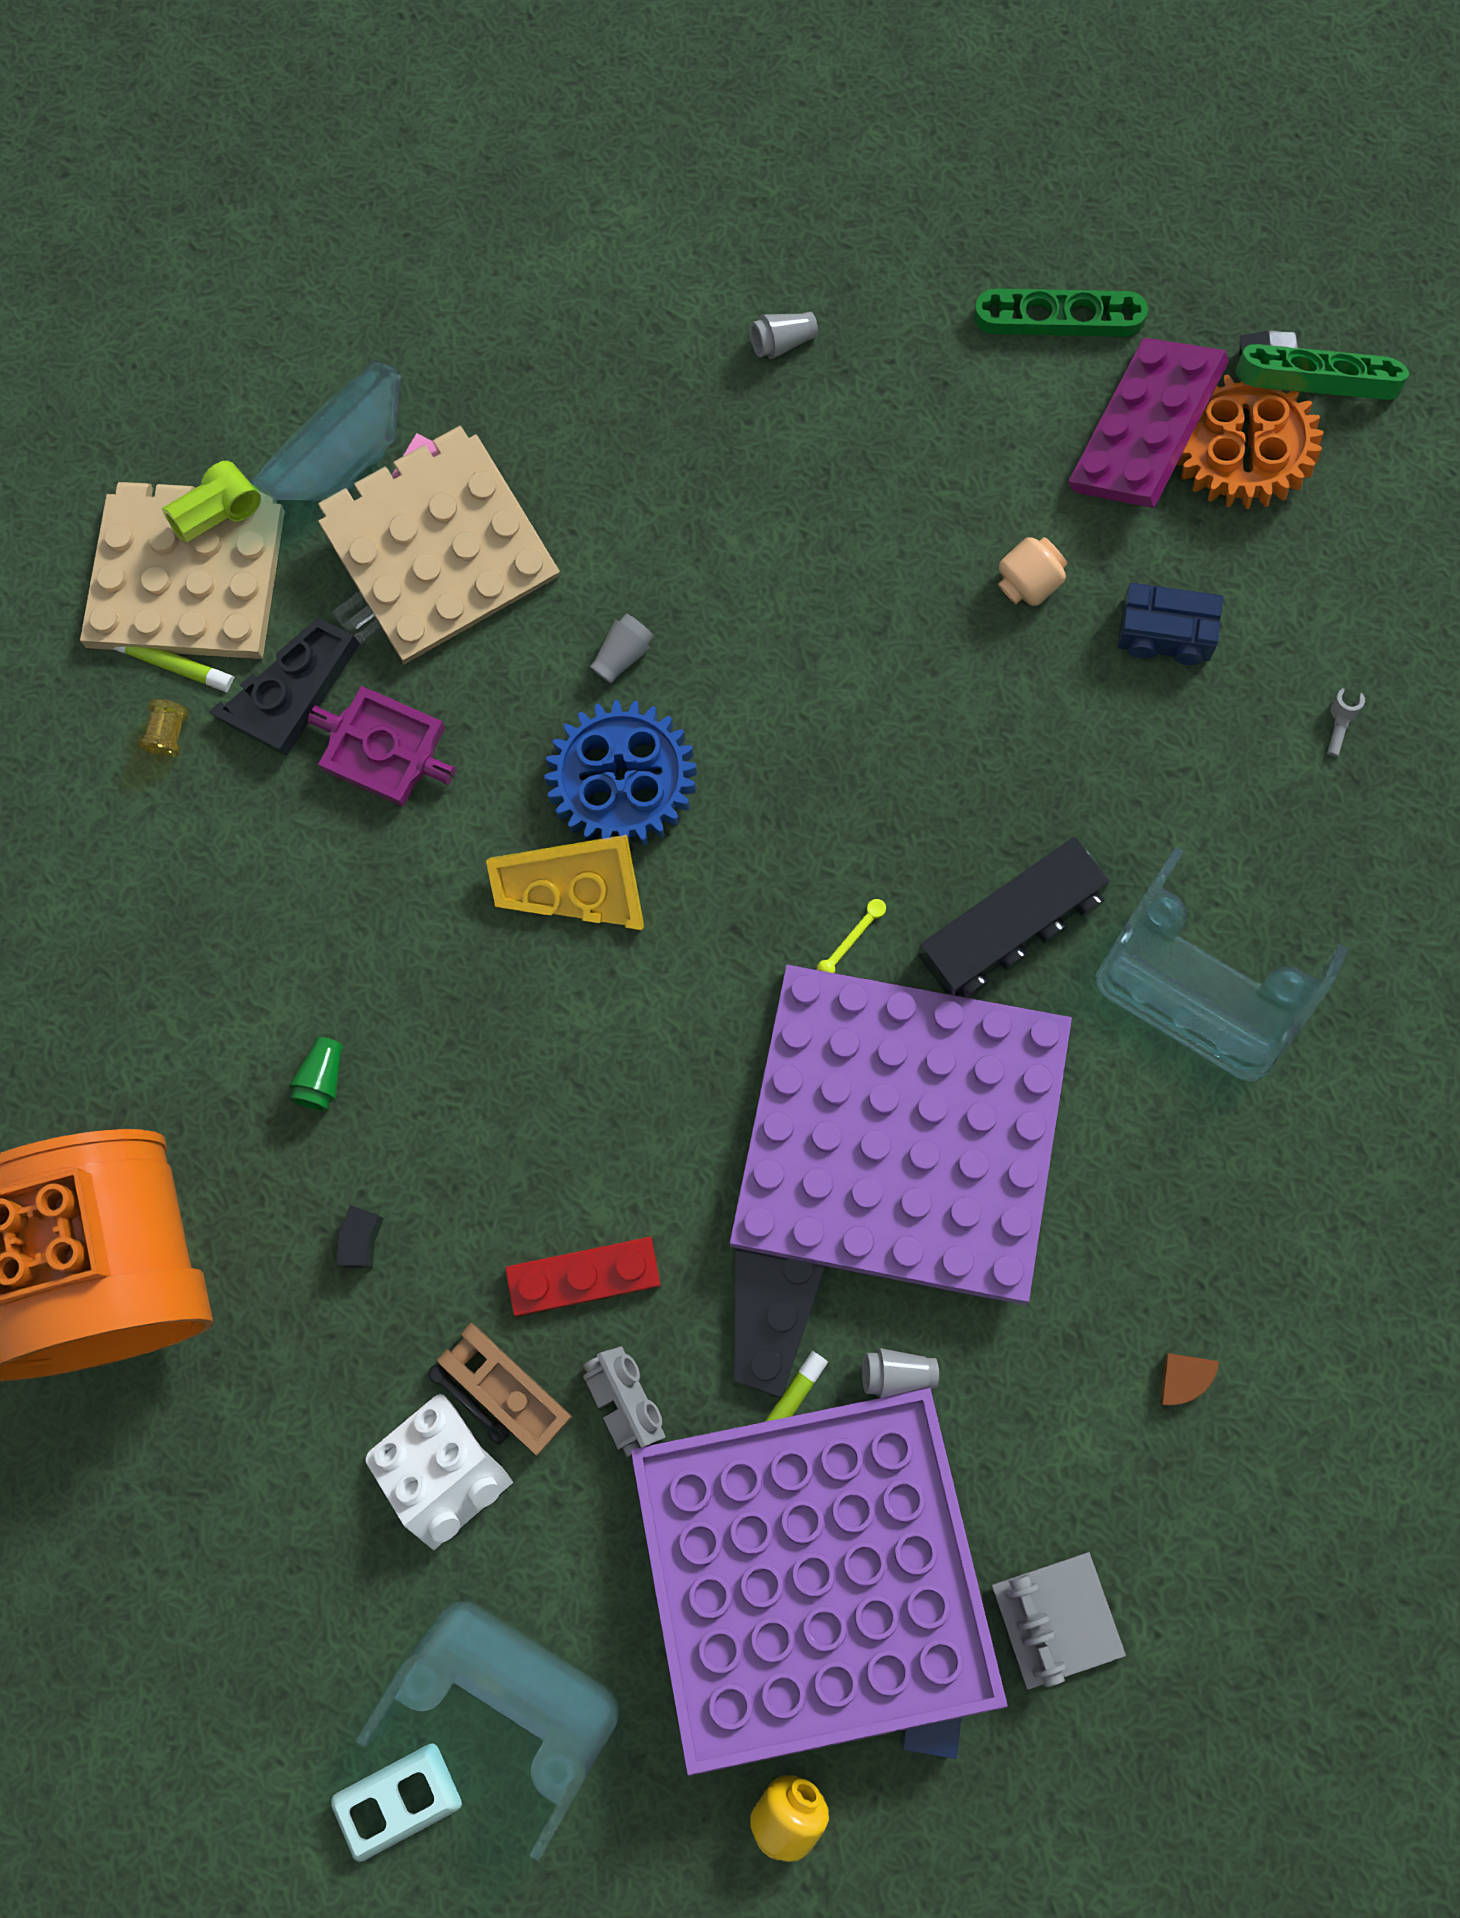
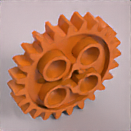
M1228 374L1224 375L1222 387L1216 386L1176 464L1183 465L1181 478L1184 480L1195 477L1194 492L1208 487L1210 489L1208 500L1211 502L1220 494L1225 495L1226 507H1230L1236 498H1242L1245 509H1250L1253 498H1259L1260 502L1267 507L1273 493L1284 501L1287 499L1289 488L1299 491L1304 477L1311 478L1315 464L1318 463L1322 449L1320 444L1323 437V431L1317 429L1320 416L1309 415L1312 406L1311 400L1297 403L1300 393L1298 391H1290L1286 394L1282 390L1257 388L1242 381L1234 383ZM1243 408L1249 410L1248 446L1251 448L1248 459L1249 473L1245 472L1243 468L1245 434L1242 432L1244 424ZM1218 419L1226 420L1228 422H1220L1218 421Z

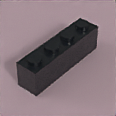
M1074 836L920 943L917 955L946 994L953 997L963 993L966 998H970L990 982L986 976L1000 966L1005 971L1010 970L1028 956L1025 948L1040 939L1043 944H1046L1060 935L1067 928L1064 921L1077 912L1081 917H1085L1097 909L1105 901L1102 894H1104L1110 880Z

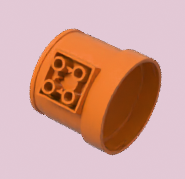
M141 1129L93 1131L38 1141L0 1153V1381L40 1378L122 1361L186 1341L213 1326L214 1322L204 1273L199 1269L191 1268L172 1169L167 1163L166 1140L162 1134Z

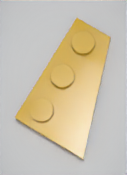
M627 835L491 857L486 860L495 907L550 916L557 914L582 918V921L594 923L607 922L625 925L626 928L638 930L644 928Z

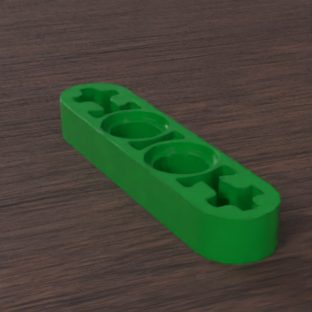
M989 289L981 293L977 298L974 320L979 329L990 334L1128 337L1139 333L1144 327L1148 306L1141 295L1130 291ZM991 305L998 306L999 317H991L989 311ZM1014 305H1020L1018 319H1013ZM1039 305L1045 307L1050 312V316L1043 321H1036L1031 319L1026 311L1032 306ZM1084 306L1094 313V318L1086 322L1077 321L1072 317L1070 311L1075 307ZM1104 307H1108L1107 321L1101 320ZM1122 308L1130 309V314L1133 315L1132 320H1124L1123 313H1120Z
M1261 344L1246 346L1235 369L1237 377L1242 382L1257 388L1384 400L1397 398L1409 377L1407 367L1400 361L1390 357Z

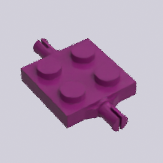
M361 686L351 705L340 716L323 710L318 706L312 708L314 714H309L308 724L330 732L329 745L318 764L321 770L404 807L414 786L424 775L441 781L445 785H449L452 782L450 777L454 778L456 767L433 758L434 749L445 730L443 721Z

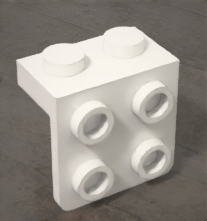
M442 1394L434 1396L372 1448L366 1456L368 1467L403 1525L433 1550L455 1536L464 1524L484 1507L492 1504L499 1494L513 1483L503 1467L480 1447L451 1401Z

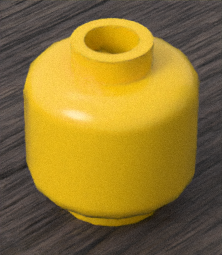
M794 1775L780 1776L770 1782L750 1816V1828L759 1848L770 1858L785 1862L799 1861L807 1856L824 1833L829 1822V1810L823 1795L813 1783Z

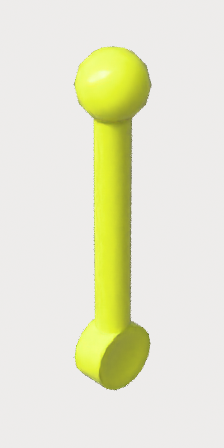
M874 899L869 902L867 906L868 913L830 958L818 963L816 970L835 973V965L871 922L884 916L886 905L882 900Z

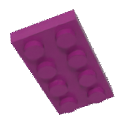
M1143 338L1068 481L1071 489L1079 494L1155 508L1229 362L1226 350Z

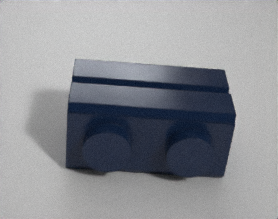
M1130 582L1123 601L1117 648L1126 649L1131 656L1137 658H1152L1156 654L1175 656V661L1184 665H1197L1202 663V661H1210L1219 638L1223 595Z

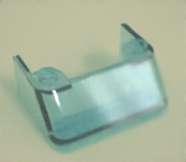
M1175 847L1096 973L1097 987L1112 1002L1235 1077L1246 1081L1260 1080L1270 1072L1328 993L1335 981L1348 948L1339 944L1315 978L1294 967H1279L1270 972L1262 985L1256 983L1178 936L1186 922L1187 911L1183 902L1176 895L1162 888L1184 852L1180 848Z
M458 1601L447 1606L440 1613L400 1666L356 1742L366 1747L382 1737L401 1703L416 1711H426L434 1708L444 1700L453 1683L543 1740V1743L532 1762V1781L536 1789L543 1796L557 1804L529 1854L530 1857L539 1861L619 1722V1700L611 1689L478 1604L471 1601Z

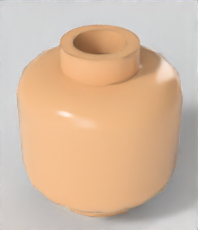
M1027 537L1000 561L999 571L1004 579L998 586L1015 605L1023 599L1031 606H1038L1064 583L1066 574L1063 568L1068 563L1060 551L1047 538L1043 537L1039 541L1035 538Z

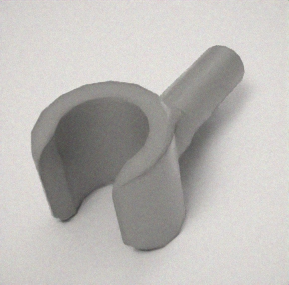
M1344 688L1335 697L1330 710L1335 723L1327 755L1339 756L1349 722L1356 719L1365 703V697L1362 693L1357 698L1354 707L1347 706L1342 701Z

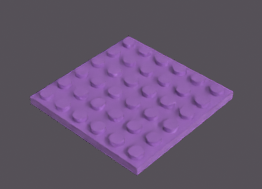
M786 965L730 1247L1027 1305L1031 1292L1072 1017L965 997H952L949 994Z
M930 1388L631 1449L688 1776L1007 1707Z

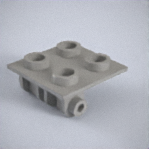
M1090 1552L992 1585L1027 1690L1043 1684L1045 1687L1057 1685L1064 1682V1677L1126 1656Z

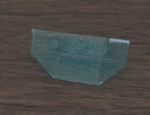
M376 360L371 362L361 375L354 377L336 392L270 457L250 484L256 490L275 500L323 501L345 488L348 491L351 490L355 479L368 466L380 461L386 452L385 449L396 439L401 374L397 368Z

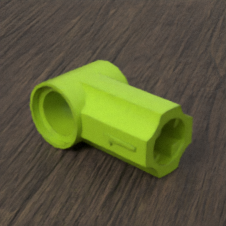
M221 461L207 470L200 486L164 506L162 511L173 532L182 542L185 541L187 543L227 518L233 522L249 518L259 508L261 495L233 462Z

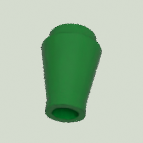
M318 1036L315 1038L313 1047L289 1085V1088L292 1090L290 1101L315 1111L325 1112L328 1110L330 1102L336 1101L340 1056L343 1044L326 1037Z

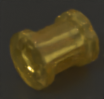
M151 699L147 706V710L151 714L146 733L139 737L138 746L151 754L178 757L180 746L177 744L181 725L183 721L188 720L190 711L172 701Z

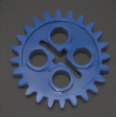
M614 700L611 713H605L599 703L595 704L596 717L590 719L586 714L579 712L578 717L581 726L578 729L566 723L563 726L568 740L554 739L552 741L554 749L560 755L546 757L548 767L554 770V772L545 774L547 786L554 787L548 793L551 804H560L556 809L560 820L571 817L568 823L571 833L574 834L585 827L584 837L586 841L594 840L598 834L602 835V839L627 835L629 845L631 837L637 836L643 846H647V832L652 830L659 837H665L662 825L664 821L675 826L679 825V818L675 808L686 811L690 809L689 800L683 794H693L696 792L695 782L688 779L697 775L696 763L686 762L694 757L692 745L681 746L686 740L685 732L683 729L671 732L673 721L670 716L657 722V711L654 706L645 715H641L638 701H633L628 712H622L618 700ZM643 744L655 748L648 757L639 758L631 754L636 747ZM603 748L608 751L606 757L602 760L590 761L586 759V755L592 749ZM626 768L625 779L616 780L615 777L618 774V769ZM657 769L663 771L660 775L653 774ZM584 774L589 775V777L585 780L580 779V777ZM644 788H652L658 792L656 797L648 802H639L634 799L635 794ZM602 791L611 795L609 800L603 805L595 806L588 803L590 796L596 792Z

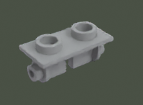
M622 1346L597 1354L596 1358L583 1364L587 1372L583 1378L598 1408L604 1407L613 1401L618 1410L603 1417L618 1450L623 1448L626 1456L629 1457L632 1455L631 1449L643 1448L666 1438L661 1428V1414L657 1406L647 1399L639 1383L640 1372L638 1366L631 1356L625 1354Z

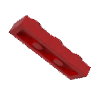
M652 1237L506 1266L515 1317L661 1287Z

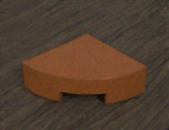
M1170 1353L1165 1354L1160 1405L1183 1404L1200 1396L1214 1380L1219 1361Z

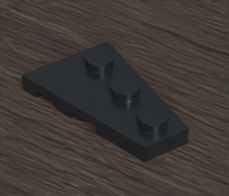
M317 618L276 653V661L258 677L254 674L249 676L240 684L243 690L225 705L220 701L209 713L215 719L287 756L307 726L309 714H314L312 708L320 706L360 645V642L354 635Z
M735 1248V1382L780 1398L783 1397L825 1266Z

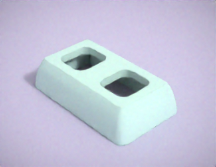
M428 1744L334 1794L331 1799V1807L354 1860L358 1862L369 1859L458 1811L462 1805L442 1755L435 1744ZM421 1772L425 1775L432 1790L434 1802L431 1806L411 1814L407 1811L400 1796L398 1784L401 1780L412 1774ZM367 1798H374L377 1800L386 1820V1828L369 1839H362L358 1835L350 1816V1810L354 1805Z

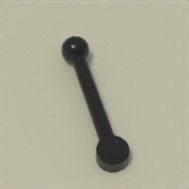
M440 1364L430 1367L428 1371L430 1381L443 1385L488 1429L487 1432L492 1441L501 1444L509 1437L508 1428L500 1421L494 1422L447 1376V1371Z

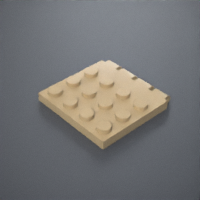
M461 426L432 440L439 455L433 457L426 445H423L394 461L393 464L400 475L399 477L393 479L385 466L354 483L361 498L354 501L345 488L318 503L325 516L319 520L320 527L403 664L412 661L560 576L558 567L479 437L475 434L468 438Z
M118 482L116 494L106 495L81 632V643L86 648L114 650L113 648L145 647L166 650L175 654L263 659L285 513L282 505L276 504L278 499L277 491L257 490L261 495V503L259 508L249 518L239 522H233L227 518L186 543L185 541L182 542L173 532L163 514L162 508L195 489L194 486L158 484L155 497H152L153 488L151 484Z

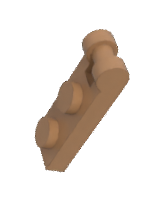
M471 1322L461 1332L464 1338L452 1351L446 1349L437 1359L438 1363L536 1456H539L573 1416ZM479 1351L487 1360L474 1374L466 1364Z

